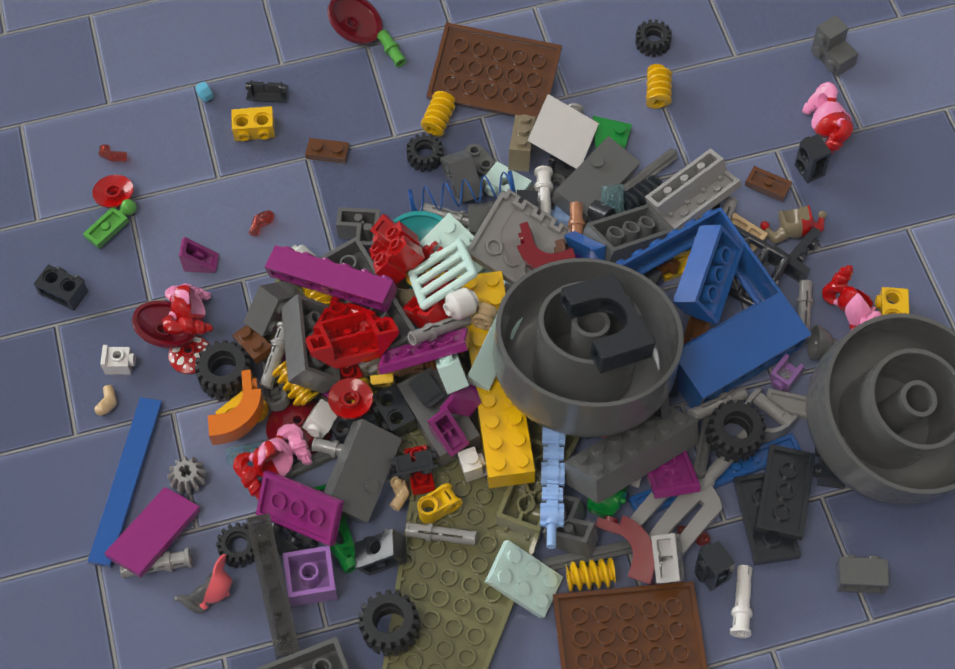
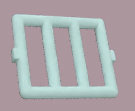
M457 239L441 251L431 254L430 258L408 272L414 293L422 310L433 306L445 298L447 294L459 289L478 275L462 239ZM458 250L457 253H455L454 255H452L451 257H449L448 259H446L445 261H443L442 263H440L439 265L432 268L431 270H429L428 272H426L418 278V275L425 272L426 270H428L429 268H431L432 266H434L435 264H437L438 262H440L441 260H443L444 258ZM463 260L462 263L458 264L457 266H455L454 268H452L451 270H449L448 272H446L445 274H443L442 276H440L439 278L435 279L434 281H432L431 283L422 288L424 284H426L436 276L440 275L441 273H443L459 261ZM467 270V273L463 274L462 276H460L459 278H457L456 280H454L453 282H451L450 284H448L447 286L440 289L439 291H437L436 293H434L426 299L427 295L434 292L435 290H437L438 288H440L441 286H443L444 284H446L447 282H449L450 280H452L453 278L457 277L458 275Z

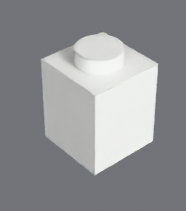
M321 399L312 409L302 428L307 430L311 436L322 439L330 430L337 415L332 412L328 402Z

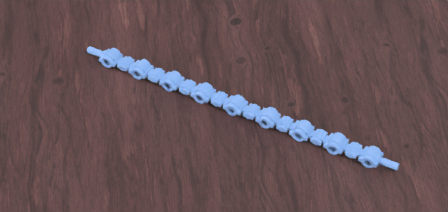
M555 205V209L551 210V216L557 219L554 225L558 226L562 222L568 226L570 216ZM543 427L542 446L548 447H543V461L547 462H542L541 486L547 487H542V502L546 503H540V526L547 528L546 547L548 549H555L556 528L564 527V503L558 502H563V488L559 486H564L565 463H559V461L564 462V447L559 446H565V434Z

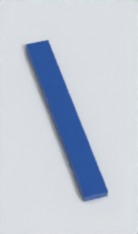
M143 397L139 399L88 558L89 564L112 568L113 561L106 558L104 553L123 533L163 405L160 400Z
M793 433L762 444L753 457H749L747 461L743 462L740 459L739 463L733 462L715 481L713 488L717 489L732 483L734 477L752 475L765 470L770 444L801 451L802 449ZM651 489L628 497V502L633 512L652 492ZM679 495L670 496L655 513L669 508Z

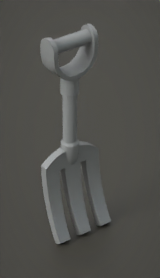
M758 387L748 397L745 404L749 402L752 404L751 407L754 404L782 425L772 429L766 428V436L763 442H770L785 436L796 424L799 416L796 414L790 415L762 394L763 389ZM742 429L734 438H746L747 433ZM723 456L717 458L706 470L705 477L703 479L698 478L701 492L679 495L649 533L650 537L653 535L670 534L700 503L702 508L680 535L683 557L705 529L721 513L722 504L713 486L715 481L733 463V459L727 462L724 461L725 457ZM651 492L630 519L643 527L669 497L654 499Z

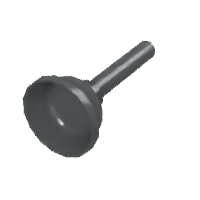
M815 325L811 330L812 335L809 337L810 341L808 343L809 358L811 360L822 358L828 349L837 342V339L832 338V335L820 325Z

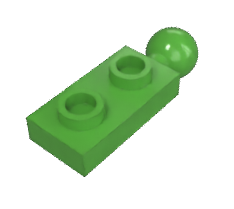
M126 199L122 201L119 211L116 208H110L83 233L84 238L100 249L129 223L126 215L130 216L136 212V203L131 199Z

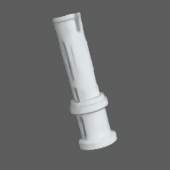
M538 166L534 170V175L537 177L535 190L538 191V213L540 215L543 210L551 215L550 193L553 190V183L551 182L553 169L549 166Z
M748 565L737 566L735 607L731 610L733 628L730 629V635L737 638H748L752 633L749 629L750 618L753 616L750 608L752 567Z

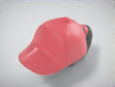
M222 554L218 558L213 572L206 579V583L199 586L190 595L174 597V601L182 603L194 613L201 614L208 609L211 603H218L225 597H229L233 580L224 571L227 554Z

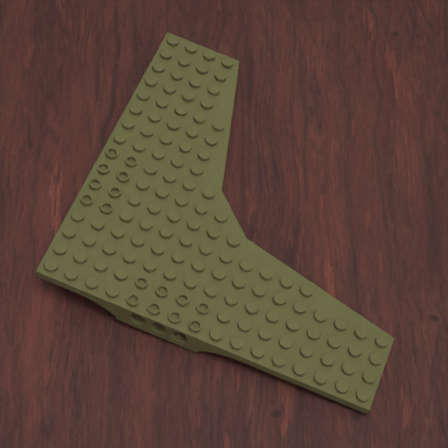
M291 284L303 294L305 293L301 286ZM339 298L341 303L346 304V302L343 299ZM276 333L263 337L271 344V339H274ZM467 350L464 351V354L458 355L466 377H468L471 370ZM266 357L262 361L267 363L268 357ZM377 371L374 372L373 374H371V375H369V376L366 377V378L369 380V385H370V387L372 388V390H373L374 392H378V391H380V390H382V389L387 388V387L374 388V387L372 386L371 381H370V376H372V375H378V374H377ZM418 373L404 374L403 377L395 375V383L397 385ZM320 394L317 395L318 398L328 402V400ZM385 402L383 406H389L392 402ZM476 408L469 418L480 435L481 447L477 448L476 452L477 454L482 453L484 458ZM375 416L378 427L382 428L380 424L383 422L380 416ZM527 416L526 420L535 468L534 483L489 488L487 476L466 482L459 459L443 467L438 463V467L434 468L435 471L432 472L435 490L445 483H451L453 492L457 498H461L463 504L455 512L447 514L434 522L433 526L477 531L476 544L472 546L436 540L426 542V539L406 537L407 563L401 564L398 567L395 591H400L402 596L406 594L410 597V601L415 603L421 622L419 639L415 638L416 644L413 647L408 646V652L404 653L402 650L398 652L399 656L394 657L393 653H389V657L384 656L382 669H489L515 602L485 583V580L504 541L509 540L534 556L545 528L540 526V503H546L542 502V487H547L541 486L542 462H547L543 461V447L548 446H542L543 426L532 421ZM397 419L394 420L392 423L399 424L402 422V420ZM418 427L400 437L402 440L395 456L404 455V449L426 445L427 450L430 449ZM565 434V446H559L564 447V462L559 461V463H565L566 460L574 456L581 437ZM410 477L404 478L410 492L406 525L407 522L428 525L420 520L417 506L419 499L431 492L413 495ZM427 507L423 511L431 512L434 509L431 507ZM420 531V532H423V533L438 534V533H435V532ZM444 534L447 536L463 537L458 535ZM391 614L388 633L400 628L403 623L401 616Z

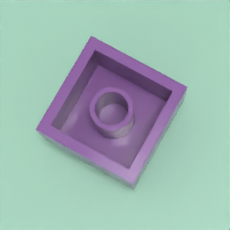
M330 546L283 553L287 593L291 607L338 599Z

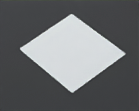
M548 94L527 141L577 169L585 159L599 123Z

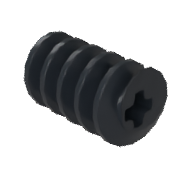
M651 175L648 179H644L641 183H637L634 187H630L627 191L622 192L620 200L623 209L627 211L646 205L645 196L663 184L662 180L655 175Z

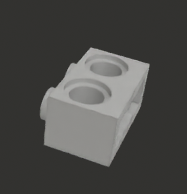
M670 533L651 536L656 583L685 582L680 534Z

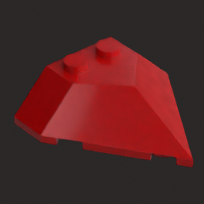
M332 297L329 308L324 309L313 327L314 332L306 338L305 342L312 357L335 369L347 368L354 364L370 362L373 359L380 358L398 336L399 330L393 318L387 316L384 318L378 317L374 311L350 302L347 304L341 303L339 298Z

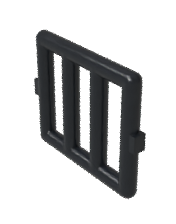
M734 224L749 246L753 244L762 249L757 257L762 265L769 254L780 260L771 275V278L778 286L780 283L778 281L791 261L790 255ZM742 285L738 289L730 287L728 295L749 307L755 304L751 297L745 295L746 290Z

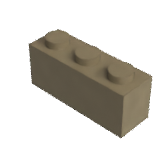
M526 114L515 115L509 148L508 170L529 172L533 144L527 140L534 127L536 116Z

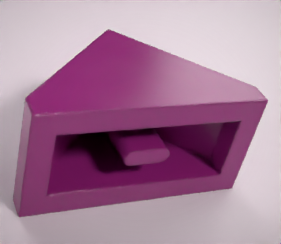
M183 237L179 258L184 272L215 273L219 253L187 237Z
M469 384L465 388L452 392L439 409L442 410L447 407L451 414L470 417L481 403L476 386Z
M447 407L427 421L431 434L449 456H454L470 444Z

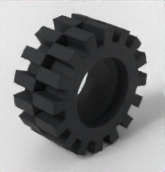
M652 19L648 20V23L642 22V25H639L636 30L635 45L637 50L640 49L641 54L646 52L645 56L648 57L649 54L655 57L656 54L662 56V52L664 54L667 53L672 37V31L669 29L668 24L664 26L665 22L661 21V23H658L657 19H655V22H652ZM654 35L658 36L661 39L658 41L648 40L646 37Z
M422 133L421 137L419 134H416L415 139L411 137L410 142L407 143V161L411 167L414 166V170L418 171L421 168V172H424L425 169L431 172L432 167L436 170L438 168L437 164L441 165L440 158L444 157L443 145L441 140L438 141L436 135L433 138L431 133L426 136V133ZM421 149H430L433 151V153L429 156H420L417 154V152Z
M235 523V527H232L231 524L227 525L228 530L223 528L221 530L222 535L218 534L217 537L218 542H216L219 555L227 554L225 562L229 567L232 564L233 568H238V565L244 568L247 562L251 565L253 563L252 559L256 560L258 558L257 553H260V542L256 532H254L251 526L248 528L245 523L240 526V523ZM237 538H243L247 541L246 549L240 553L230 550L231 542Z

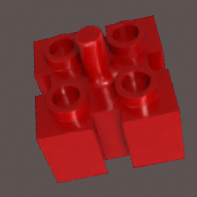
M400 221L387 230L385 238L378 234L375 235L372 239L374 243L369 249L371 259L374 260L375 273L380 277L381 275L390 277L394 281L395 286L406 277V272L409 269L413 270L425 259L423 251L419 247L418 235Z
M433 278L432 280H430L429 282H427L426 284H424L423 287H425L426 285H428L429 283H431V282L434 281L435 279ZM447 282L434 292L430 293L426 296V299L450 283ZM413 296L402 308L418 328L424 327L427 323L433 324L451 317L445 313L443 308L445 298L428 309L422 310L417 298Z

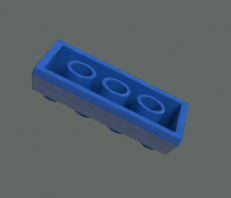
M722 225L699 226L673 303L685 314L714 325L719 323L744 249Z

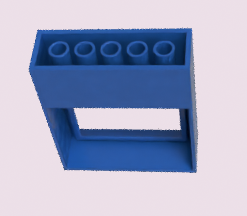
M721 207L716 210L710 209L706 211L702 218L690 220L684 225V228L680 230L674 229L667 234L666 238L662 240L656 239L649 244L648 248L644 250L638 249L631 254L630 258L626 260L620 259L615 262L643 275L691 248L699 226L722 225L744 248L735 276L755 304L683 345L676 374L677 388L690 408L718 398L720 394L731 391L780 362L785 354L790 356L800 350L812 335Z

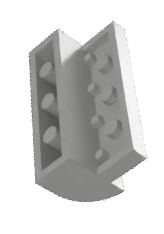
M710 148L646 195L645 199L647 204H650L674 229L680 230L684 228L687 222L701 217L706 211L713 208L742 185L741 181L727 170L724 158Z

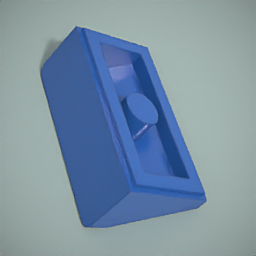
M576 231L564 235L569 249L573 248L575 254L583 258L605 260V245Z

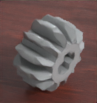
M184 456L181 462L176 459V466H169L171 473L167 474L171 488L177 489L180 495L185 490L188 495L191 494L193 489L199 492L198 485H205L204 478L207 477L204 464L198 462L195 457L188 460V457Z

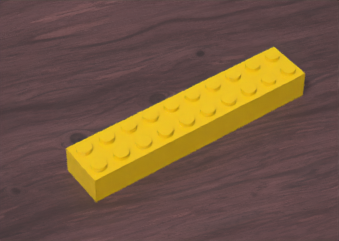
M502 271L478 274L476 278L462 286L474 291L479 303H488L497 310L506 294ZM471 322V325L465 327L469 328L471 333L468 353L472 368L489 330L480 329ZM496 375L489 391L476 386L481 401L477 407L488 486L489 488L534 483L535 468L526 416L507 398Z

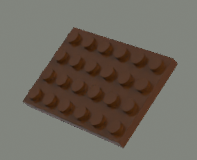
M446 22L426 97L431 100L435 92L444 91L455 98L454 105L512 117L526 114L536 116L537 120L547 95L552 93L562 45Z
M694 581L553 594L561 669H708Z

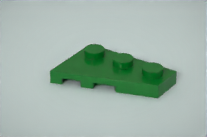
M593 116L592 120L599 123L594 134L595 149L609 136L626 150L632 124Z

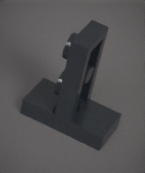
M815 227L788 254L791 257V261L783 273L798 283L801 280H807L810 268L803 264L808 257L807 253L810 250L814 251L820 243L818 239L821 231ZM769 254L767 262L777 267L780 260Z

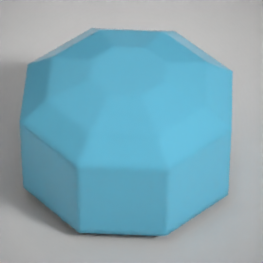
M206 82L196 85L197 95L202 101L207 102L213 99L212 91Z

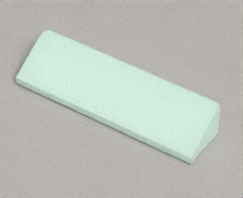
M496 317L468 374L469 384L487 391L490 390L496 377L493 360ZM522 318L512 329L510 339L514 338Z

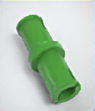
M388 30L379 32L377 38L382 43L386 55L391 57L396 67L405 65L407 59L401 53L399 44L394 42Z

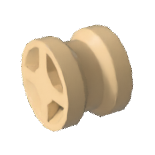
M479 303L476 310L477 313L473 315L471 322L480 329L490 330L498 310L488 303Z

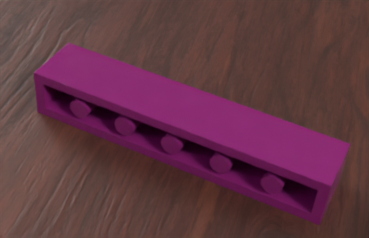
M275 245L264 267L271 278L385 313L388 312L397 292L394 281L386 275H381L380 277L366 269H361L360 271L345 263L340 265L325 257L322 259L314 257L309 252H297L289 246L281 247Z

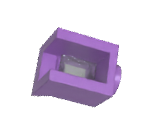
M785 354L770 373L769 379L771 385L776 390H785L786 392L803 375L804 370L803 364L796 368L788 363L790 357L788 354Z

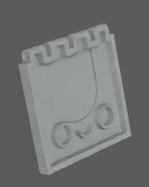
M507 189L505 193L501 191L467 249L474 262L490 272L502 271L503 280L513 285L523 275L531 271L524 263L517 249V245L521 244L518 233L521 232L519 224L528 221L537 248L546 253H554L555 241L565 239L564 235L570 233V228L562 222L558 226L554 225L557 221L556 218L543 210L538 215L537 211L539 208L526 199L519 203L518 201L521 196Z

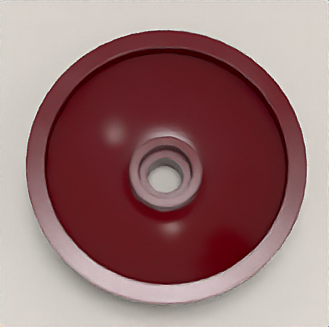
M367 0L330 1L327 8L328 19L333 29L342 38L362 45L370 44L377 39L378 33L382 31V20L370 2Z
M149 301L141 304L133 313V329L139 337L153 346L166 349L179 348L188 345L196 337V335H188L186 333L171 335L164 330L162 320L171 312V302Z
M292 398L284 410L272 411L266 423L268 440L275 438L278 429L283 425L295 424L303 431V440H306L308 450H310L312 455L316 453V451H312V443L315 437L311 436L302 426L318 401L312 399L304 406H294L293 402L296 398ZM297 419L301 420L300 423H294ZM332 426L322 439L330 441L333 433Z

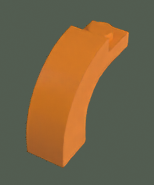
M251 370L242 371L243 395L240 403L229 412L208 415L209 437L212 445L226 444L240 439L249 433L259 421L263 411L264 397L261 388L258 389L257 377L253 378Z

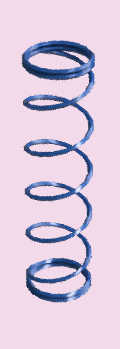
M510 170L507 173L503 171L500 176L499 194L501 193L503 174L506 175L509 181L510 190L516 193L512 171ZM483 175L482 178H481V183H480V195H479V202H478L477 199H476V197H475V195H474V193H473V190H472V188H471L469 182H468L466 179H463V180H462V183H461L460 203H459V205H458L457 202H456V200H455V198H454V195H453V193H452V191H451V189H450V187H449V185L444 182L443 185H442V191H441V204H440V209L437 207V205H436V203H435V201H434V198H433V196H432L430 190L428 189V187L424 186L423 191H422L421 211H423L424 191H425V188L427 189V191H428V193H429V195H430V197H431V199H432V201H433V203H434L436 209L439 210V211L442 209V205H443V192H444V185H445V184H446V186H447V188H448V190H449V192H450V194H451V196H452V198H453L455 204H456L458 207H460V206H461V203H462V194H463V183H464V181H466V183H467V185H468V187H469V189H470V191H471V193H472V195H473L475 201H476L478 204H479L480 201H481V196H482V183H483V178H484V177L486 178V180H487V182H488V184H489V186H490V188H491V190H492V192H493V195H494V197H495L496 199H497V196H496V194H495V192H494V190H493V187H492V185H491L489 179H488L485 175ZM410 188L408 189L411 212L418 211L414 203L412 189Z

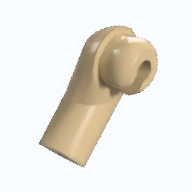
M112 385L103 387L104 398L95 406V413L99 416L108 414L117 405Z
M394 476L390 481V485L393 488L395 497L389 506L395 511H399L409 497L410 492L406 481L398 479V476Z

